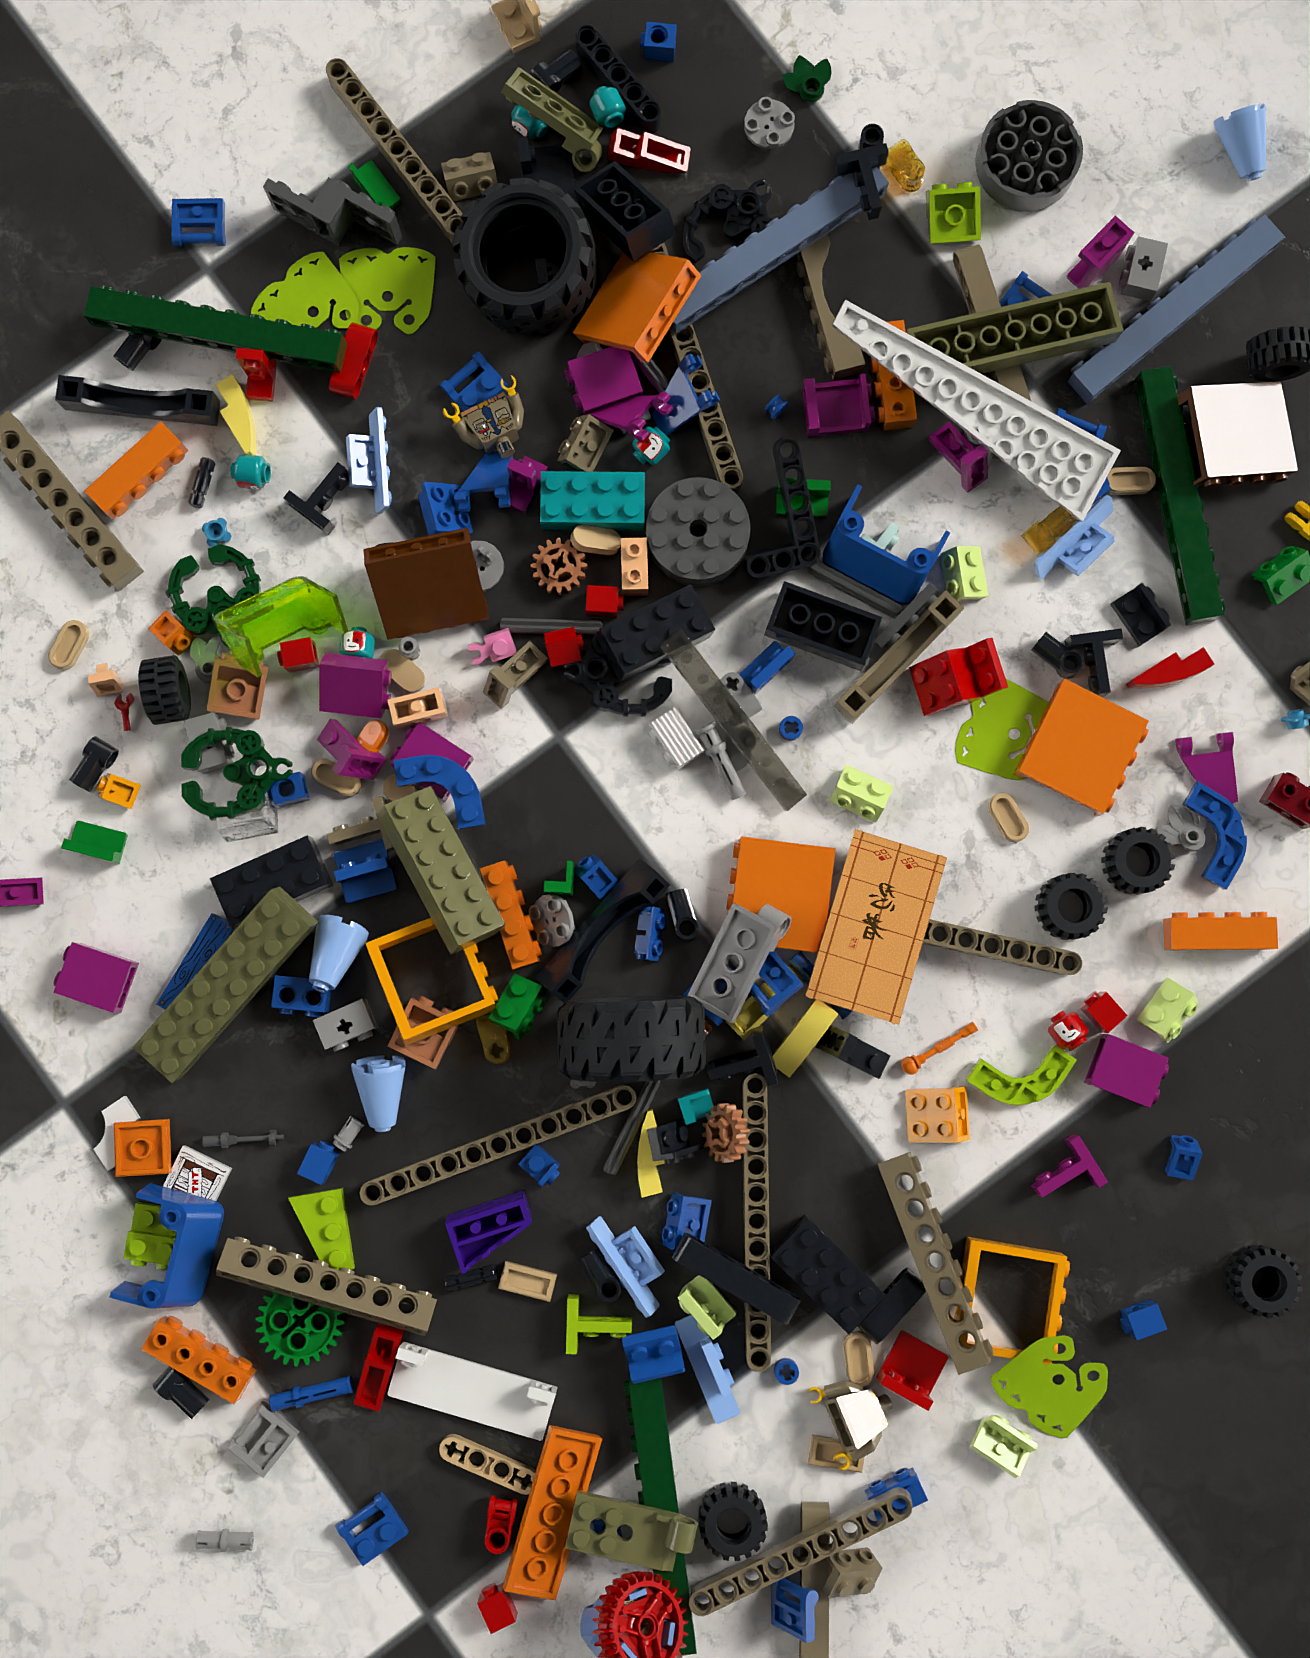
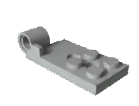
M733 903L687 996L696 998L703 1004L705 1009L729 1023H734L769 952H774L779 940L787 933L792 917L769 904L764 905L758 915L744 907ZM733 955L739 959V966L736 970H731L728 965L729 958ZM724 979L727 983V990L724 994H720L716 988L718 981Z

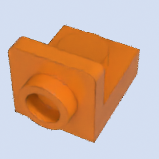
M167 610L148 628L166 647L178 656L196 638Z

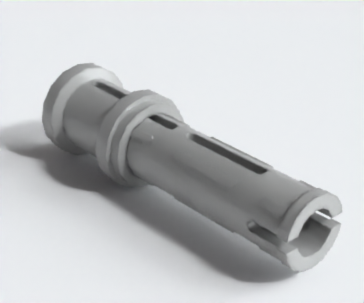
M714 721L694 732L700 736L706 748L705 754L708 757L711 756L731 799L735 800L747 792L744 790L725 751L727 744L721 740L715 728L717 724Z

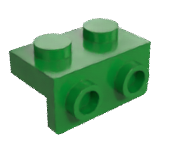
M1295 546L1286 547L1279 555L1263 563L1257 571L1252 573L1253 579L1263 583L1271 603L1278 605L1310 582V555L1308 550Z
M514 974L490 1014V1022L513 1032L515 1038L521 1040L523 1035L528 1034L531 1030L533 1018L537 1011L540 1012L546 1003L543 987Z

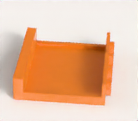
M623 252L573 333L583 344L595 342L629 350L641 361L648 363L701 278V274L688 259L648 252L633 262Z
M1064 678L1057 684L1014 775L1022 779L1027 777L1095 811V816L1103 815L1105 812L1108 813L1115 802V799L1112 798L1115 790H1119L1125 782L1126 776L1123 774L1127 766L1130 767L1137 757L1135 749L1138 743H1142L1149 730L1146 727L1149 720Z
M741 836L740 841L734 843L733 858H737L736 868H731L729 884H734L733 895L728 894L726 910H730L732 904L736 903L758 915L761 908L769 904L792 917L787 933L779 940L776 948L818 954L827 925L836 848Z

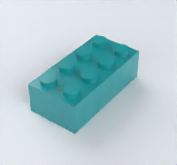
M541 471L540 523L542 530L574 531L577 526L586 525L609 528L614 531H644L645 472Z

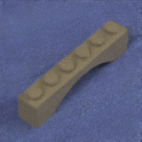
M828 234L797 253L799 262L796 263L799 277L804 278L806 285L803 286L805 300L810 301L812 310H810L812 324L818 327L817 341L819 348H824L826 355L824 358L825 370L827 373L831 372L833 380L862 373L865 361L861 349L832 327L835 317L828 307L822 285V269L830 248V240Z
M945 590L892 647L837 700L834 707L853 724L959 616L964 607Z

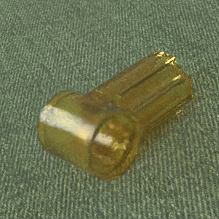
M1059 506L1041 522L1037 521L1021 537L1038 556L1056 541L1055 538L1073 525L1075 519L1069 512Z

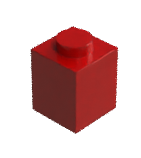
M587 585L586 615L589 617L618 618V610L623 611L624 595H619L618 587Z
M574 626L544 633L551 667L582 661L580 651L585 650L582 635L576 636Z
M311 637L280 642L281 650L277 651L278 662L289 673L319 667L316 643Z
M1094 991L1085 998V1005L1081 1008L1083 1013L1101 1033H1109L1128 1016L1106 991L1099 993Z
M492 1583L481 1590L477 1604L490 1634L515 1623L517 1619V1609L509 1592L504 1591L503 1583L499 1585Z

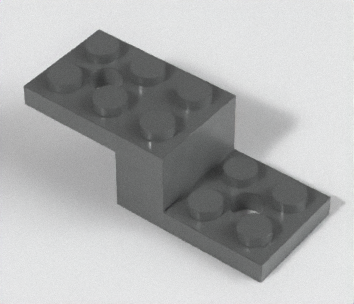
M328 177L314 201L305 194L300 193L297 195L292 192L290 187L281 181L276 183L268 178L263 185L275 211L339 246L354 221L398 245L402 238L395 212L386 205L379 206L375 204L368 195L352 191L350 186L341 180L336 182Z

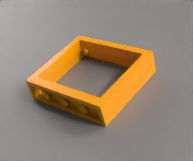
M432 918L365 943L405 1046L492 1012L495 1008L494 1001L498 1000L493 985L488 987L485 977L488 976L483 961L479 963L475 954L478 953V948L474 944L463 949L484 1000L414 1028L410 1027L380 951L437 929Z
M966 1237L962 1263L963 1275H961L960 1280L963 1287L968 1286L972 1299H974L981 1250L1054 1263L1043 1338L1056 1336V1332L1060 1331L1062 1325V1316L1059 1315L1060 1304H1064L1066 1298V1289L1063 1288L1064 1277H1068L1070 1270L1067 1256L1060 1252ZM956 1306L954 1319L962 1320L964 1318V1311ZM968 1333L960 1335L961 1343L964 1346L971 1347L975 1344L973 1341H967ZM1058 1344L1054 1346L1055 1353H1058ZM991 1345L994 1353L993 1356L1013 1359L1023 1351ZM1044 1359L1043 1364H1052V1360Z

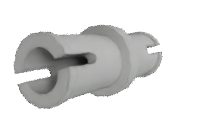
M223 1529L222 1532L198 1530L196 1549H220V1552H227L228 1549L252 1551L254 1532H230L229 1529Z

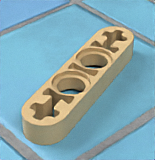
M449 1434L442 1440L439 1451L441 1457L447 1462L520 1494H530L531 1483H528L527 1487L522 1485L523 1480L515 1477L514 1482L509 1480L513 1476L514 1468L519 1469L517 1471L518 1476L524 1478L526 1474H529L533 1482L536 1473L534 1468L457 1434ZM452 1441L456 1442V1448L460 1451H464L465 1446L469 1447L464 1460L460 1459L462 1453L458 1451L449 1454L448 1447L445 1444L450 1445ZM476 1451L482 1453L485 1459L484 1463L480 1466L473 1465L469 1459L471 1453ZM503 1462L508 1465V1475L504 1477L496 1475L494 1466L497 1463Z

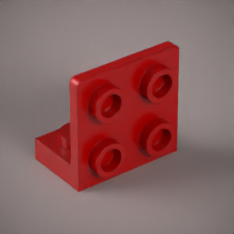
M901 1330L876 1378L884 1387L929 1411L934 1402L930 1397V1393L949 1357L942 1351Z

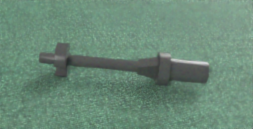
M270 1130L269 1135L237 1137L229 1135L228 1132H222L221 1135L203 1136V1147L221 1146L222 1148H229V1145L237 1144V1142L269 1141L270 1146H276L277 1140H284V1134L277 1135L276 1130Z

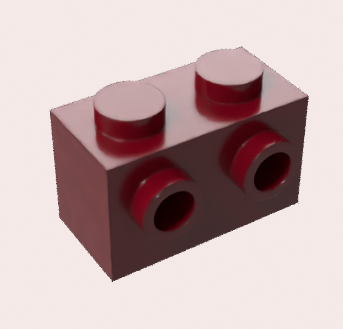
M1289 772L1275 775L1259 802L1303 829L1310 828V786L1307 787L1300 783V779Z

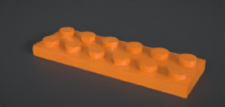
M549 1425L502 1586L505 1592L556 1600L570 1553L569 1549H565L577 1490L584 1492L588 1490L602 1438L599 1435Z

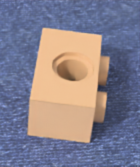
M621 538L622 595L648 596L647 538Z
M439 687L387 700L393 725L398 730L417 725L418 722L427 723L448 717L443 693Z

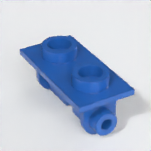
M646 907L639 911L637 930L646 931V935H636L634 950L636 959L659 960L663 950L661 936L666 924L665 909Z

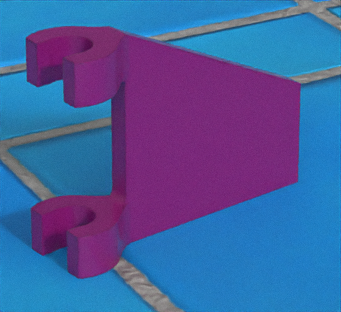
M661 392L658 395L633 396L591 410L587 414H590L602 423L626 430L635 439L643 441L649 433L642 429L646 422L640 417L651 406L659 413L668 415L673 410V405L666 403L670 399V395L666 392Z
M1233 732L1216 734L1219 752L1192 755V737L1176 738L1175 743L1179 757L1194 780L1219 793L1231 803L1238 802L1233 758Z

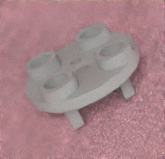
M763 97L748 109L744 119V131L748 139L755 146L763 149H776L784 146L791 139L794 131L795 115L784 103L770 97Z
M475 540L471 544L484 593L500 581L503 575L504 562L501 553L494 545L486 541Z
M554 894L544 895L529 908V915L537 934V940L541 945L561 946L570 940L576 927L566 900Z

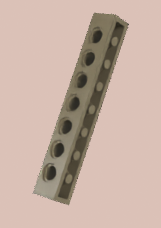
M9 410L1 415L0 451L6 456L3 461L13 472L15 470L19 471L22 475L19 480L29 491L34 489L38 494L35 497L37 502L45 510L49 508L54 515L51 518L60 529L65 527L70 534L67 538L77 549L79 547L83 548L86 552L83 557L93 568L97 566L102 571L99 576L108 587L114 585L121 591L141 575L144 570L22 423ZM19 440L18 445L11 449L12 443ZM35 459L33 466L26 468L27 463ZM46 479H51L50 484L42 488L43 482ZM62 498H67L65 505L58 507L59 501ZM83 517L82 523L79 526H74L75 520ZM99 536L98 543L90 546L91 539ZM115 555V561L111 565H106L108 557Z
M911 1152L879 1163V1170L958 1375L989 1365L992 1361L990 1356L994 1355L992 1346L988 1339H983L980 1329H983L981 1318L978 1312L973 1313L970 1302H973L972 1295L968 1286L963 1287L959 1277L963 1275L957 1259H952L949 1252L952 1249V1244L947 1233L942 1234L939 1226L942 1223V1219L937 1207L932 1208L929 1198L932 1197V1193L927 1181L922 1182L919 1172L922 1171V1167L918 1157L912 1156ZM903 1175H908L913 1180V1187L910 1190H905L900 1185V1178ZM912 1201H918L922 1204L923 1213L920 1216H916L910 1211ZM922 1227H928L932 1230V1241L927 1242L920 1237V1229ZM932 1253H938L943 1257L944 1263L942 1267L937 1268L930 1263V1255ZM946 1279L952 1282L954 1286L953 1293L946 1294L940 1289L941 1280ZM951 1307H960L964 1311V1318L962 1320L952 1318L950 1315ZM963 1333L971 1334L974 1337L975 1344L971 1347L964 1346L961 1343L960 1335Z
M235 1237L234 1240L227 1238L216 1269L217 1276L426 1336L437 1301L428 1292L417 1290L416 1293L406 1290L404 1285L398 1283L386 1285L380 1283L381 1280L371 1275H365V1278L354 1275V1271L340 1267L339 1270L329 1268V1264L320 1260H313V1262L302 1260L303 1257L296 1253L287 1252V1255L276 1252L277 1249L269 1245L262 1244L261 1247L250 1245V1241L242 1237ZM247 1256H252L257 1260L256 1265L250 1268L243 1266L241 1262ZM272 1264H279L283 1267V1272L279 1275H272L269 1273L268 1268ZM303 1271L310 1278L305 1283H299L294 1279L295 1274ZM325 1279H331L336 1286L334 1289L326 1291L322 1289L320 1283ZM350 1287H357L361 1290L362 1294L358 1298H351L347 1295L346 1291ZM377 1294H382L387 1298V1304L377 1306L373 1302V1297ZM409 1302L413 1306V1311L409 1314L402 1313L399 1309V1304Z

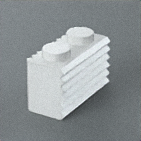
M676 707L649 724L651 731L648 732V735L656 746L661 744L665 751L662 756L670 767L675 765L676 769L679 770L704 753V749Z

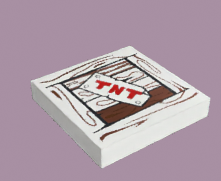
M184 1145L171 1169L172 1173H169L163 1187L217 1201L232 1168Z

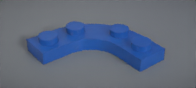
M420 755L393 760L398 787L421 783H436L445 787L451 793L459 830L486 825L479 789L470 774L458 763L436 755Z
M1195 782L1182 805L1211 823L1217 836L1215 852L1201 877L1219 888L1227 890L1240 868L1246 852L1247 835L1245 836L1242 818L1229 800L1204 784Z

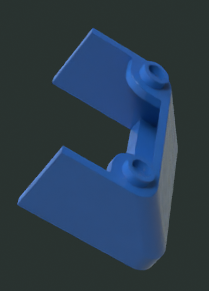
M857 484L823 550L822 561L825 565L901 605H908L915 599L950 532L947 530L944 532L934 552L925 548H916L911 551L906 561L859 537L864 528V520L860 514L851 510L862 489V486Z
M150 1183L136 1193V1198L161 1204L159 1213L161 1224L167 1229L177 1231L164 1282L150 1280L143 1285L124 1281L110 1292L109 1298L150 1309L193 1306L201 1300L205 1291L224 1219V1209L217 1201Z

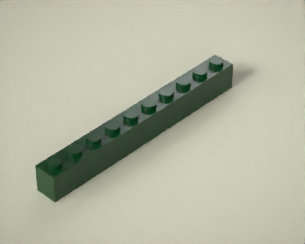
M90 286L83 315L92 326L132 334L138 333L153 336V338L236 353L237 348L263 350L269 360L341 373L347 348V342L343 334L335 329L327 328L324 331L316 329L309 324L297 326L283 319H276L275 321L266 320L263 316L257 314L244 316L234 310L226 309L223 312L208 305L192 306L182 300L170 302L160 296L151 295L149 298L130 290L125 291V293L118 292L108 286H101L100 288Z
M1172 366L1144 370L1138 374L1134 381L1152 468L1156 476V487L1185 625L1216 621L1224 615L1225 601L1223 597H1220L1218 588L1220 586V577L1214 570L1215 554L1213 548L1209 546V526L1207 522H1204L1202 513L1204 511V502L1198 494L1197 487L1199 485H1193V481L1198 479V475L1193 470V451L1188 447V427L1186 423H1183L1182 418L1183 405L1179 406L1176 390L1178 388V379L1176 374H1173Z
M628 1372V1381H624L625 1398L631 1397L632 1408L627 1409L629 1426L634 1425L635 1436H631L632 1453H638L639 1463L634 1464L636 1481L641 1480L642 1491H638L639 1504L679 1513L662 1378L633 1384L630 1372ZM677 1552L673 1572L653 1569V1574L661 1575L662 1580H669V1588L677 1589L674 1597L682 1598L679 1607L686 1609L682 1614V1618L688 1621L687 1624L683 1625V1631L689 1634L682 1638V1642L687 1647L679 1649L681 1655L684 1656L697 1654L693 1616L689 1607L690 1593L684 1553Z

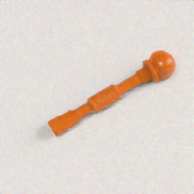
M971 1022L960 1029L955 1035L948 1036L934 1044V1047L927 1052L903 1058L901 1061L902 1071L909 1075L916 1074L921 1069V1064L926 1062V1059L936 1053L940 1054L961 1038H966L977 1032L976 1025Z

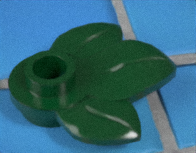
M799 55L794 63L793 73L782 75L784 85L791 92L799 93L805 101L816 102L822 98L824 86L831 79V65L828 59H823L814 67L811 62ZM813 88L816 92H809L808 89Z

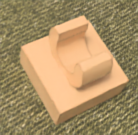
M107 663L96 665L97 673L88 675V684L97 697L123 692L122 681L114 670H108Z

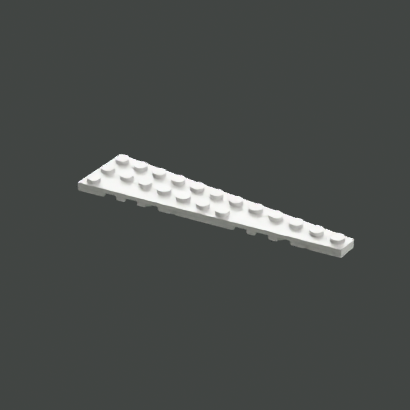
M845 300L832 327L1081 522L1085 519L1121 450Z

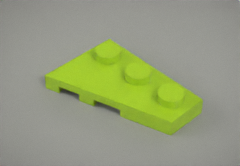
M343 1188L289 1197L288 1199L319 1260L329 1264V1268L339 1270L340 1267L350 1270L354 1269L355 1265Z

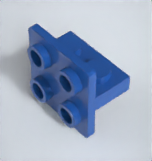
M424 482L421 484L423 492L418 494L428 535L468 528L470 534L473 532L468 512H459V503H455L454 500L455 492L461 488L460 485Z
M383 839L333 854L337 867L334 875L336 882L342 885L347 903L397 889L390 858Z
M675 1325L636 1333L622 1338L633 1384L685 1372L678 1331Z

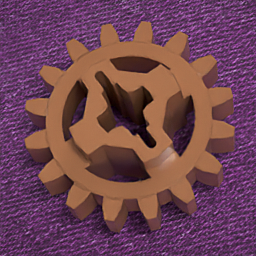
M560 538L556 539V544H552L550 540H547L546 548L539 545L540 555H532L533 560L537 563L531 564V570L537 571L533 574L534 580L541 579L538 583L539 587L547 586L549 594H551L553 589H557L558 595L562 594V589H566L569 594L572 593V585L579 588L580 583L578 579H585L586 577L585 573L581 571L587 569V563L581 562L585 559V554H577L579 550L571 547L569 539L565 544H561ZM558 551L556 554L549 555L552 552ZM569 555L575 559L576 567L574 564L569 563ZM563 559L564 568H559L558 571H555L554 565L558 566ZM542 566L550 572L548 579L542 572ZM567 577L570 578L567 581L560 582V580L565 579Z
M729 1103L712 1106L710 1108L711 1113L705 1114L708 1121L702 1123V1126L706 1128V1132L702 1133V1137L707 1139L704 1147H710L708 1155L715 1156V1161H722V1163L740 1160V1154L746 1153L744 1144H749L746 1134L750 1132V1129L745 1128V1124L748 1121L747 1118H741L743 1111L736 1110L735 1104L729 1105Z

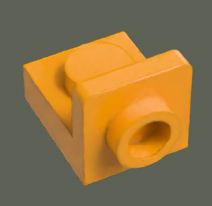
M107 773L106 777L101 776L96 791L99 792V798L132 809L141 785Z

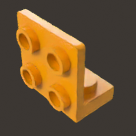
M967 1086L905 1090L908 1142L959 1143L970 1140Z

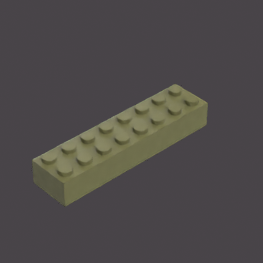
M1106 282L909 328L906 333L983 374L1115 343L1122 334L1123 327L1111 283Z
M281 887L271 889L133 1048L171 1083L184 1077L319 922Z

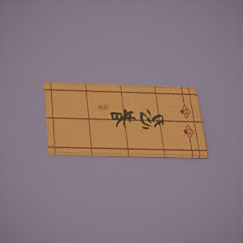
M855 829L805 996L891 1022L893 1025H899L947 857Z

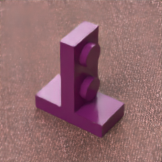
M950 421L929 436V442L961 475V486L967 493L988 479V450L982 444L974 448Z
M524 456L519 461L511 458L507 470L511 481L509 487L510 507L526 514L541 485V471H548V466Z
M329 719L317 738V741L337 760L333 770L341 776L374 780L387 760L381 753L367 751L334 719Z
M42 877L0 880V907L44 904Z
M1072 1134L1064 1139L1074 1154V1159L1068 1157L1058 1164L1059 1168L1052 1173L1046 1171L1035 1178L1037 1182L1032 1184L1031 1187L1036 1195L1043 1198L1085 1172L1092 1185L1098 1188L1108 1183L1079 1135Z

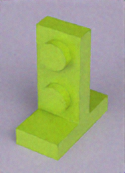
M569 1294L567 1298L566 1354H577L578 1332H583V1336L597 1337L599 1333H610L611 1337H626V1333H632V1317L579 1316V1294Z

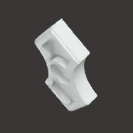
M123 1096L101 1111L105 1119V1133L101 1142L94 1148V1151L107 1171L115 1167L114 1123L138 1121L140 1119L139 1114L127 1096Z

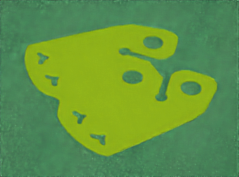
M411 247L397 248L389 254L377 248H363L343 255L339 259L340 274L353 290L358 300L357 324L363 325L361 318L364 315H369L372 318V323L367 327L377 329L382 322L381 316L369 306L364 305V300H369L379 311H396L407 299H411V305L405 306L395 315L394 324L407 335L416 332L430 313L436 257L425 250ZM406 255H408V257L405 259V261H403L402 259L398 258V256H403V257H405ZM366 256H376L377 258L370 262ZM418 256L422 257V259L428 260L421 263ZM357 257L354 264L347 262V260H353ZM385 291H390L393 294V299L390 302H385L382 299V294ZM345 310L347 319H349L351 313L348 310ZM407 314L414 316L415 320L411 325H407L403 321Z
M315 252L296 261L288 269L284 281L274 282L267 286L255 300L251 314L263 316L266 320L275 321L276 319H283L292 325L309 324L316 328L329 317L330 301L334 299L336 304L334 305L332 315L333 325L339 329L349 328L352 322H358V300L353 290L324 252ZM319 258L317 265L309 263L310 261H316V259ZM302 268V275L294 276ZM276 290H279L277 297L270 296V294H274ZM262 303H264L265 310L258 312L262 308ZM310 307L318 308L319 313L316 317L308 315ZM343 310H348L351 313L350 318L346 321L340 318V312Z
M1006 679L1008 688L984 697L986 705L980 708L982 699L971 703L973 717L964 722L959 730L955 747L956 760L959 764L1011 780H1023L1014 775V772L1024 752L1016 755L1014 759H1010L1009 754L1026 747L1031 735L1030 726L1025 715L1031 714V722L1035 731L1048 702ZM970 728H972L974 735L966 737L970 733ZM1012 728L1020 731L1018 739L1014 740L1009 737V731ZM963 746L969 751L965 756H963Z
M1062 1335L1041 1338L1032 1343L991 1376V1383L996 1393L1005 1403L1012 1408L1026 1410L1030 1422L1035 1427L1054 1437L1068 1438L1104 1396L1107 1390L1108 1370L1102 1363L1083 1364L1079 1369L1083 1390L1077 1391L1076 1374L1064 1364H1043L1044 1359L1068 1361L1073 1358L1075 1354L1073 1339ZM1058 1343H1062L1066 1347L1065 1352L1062 1354H1057L1054 1351V1346ZM1094 1370L1099 1373L1100 1376L1096 1381L1088 1379L1087 1375L1090 1371ZM1057 1374L1063 1375L1065 1379L1060 1385L1055 1384L1052 1380ZM999 1380L1007 1382L1005 1384V1389L1002 1388V1383H1000ZM1019 1394L1020 1401H1017L1016 1398L1011 1397V1395ZM1037 1415H1045V1422H1042V1419L1037 1417ZM1061 1425V1429L1063 1431H1060L1059 1429H1054L1052 1427Z

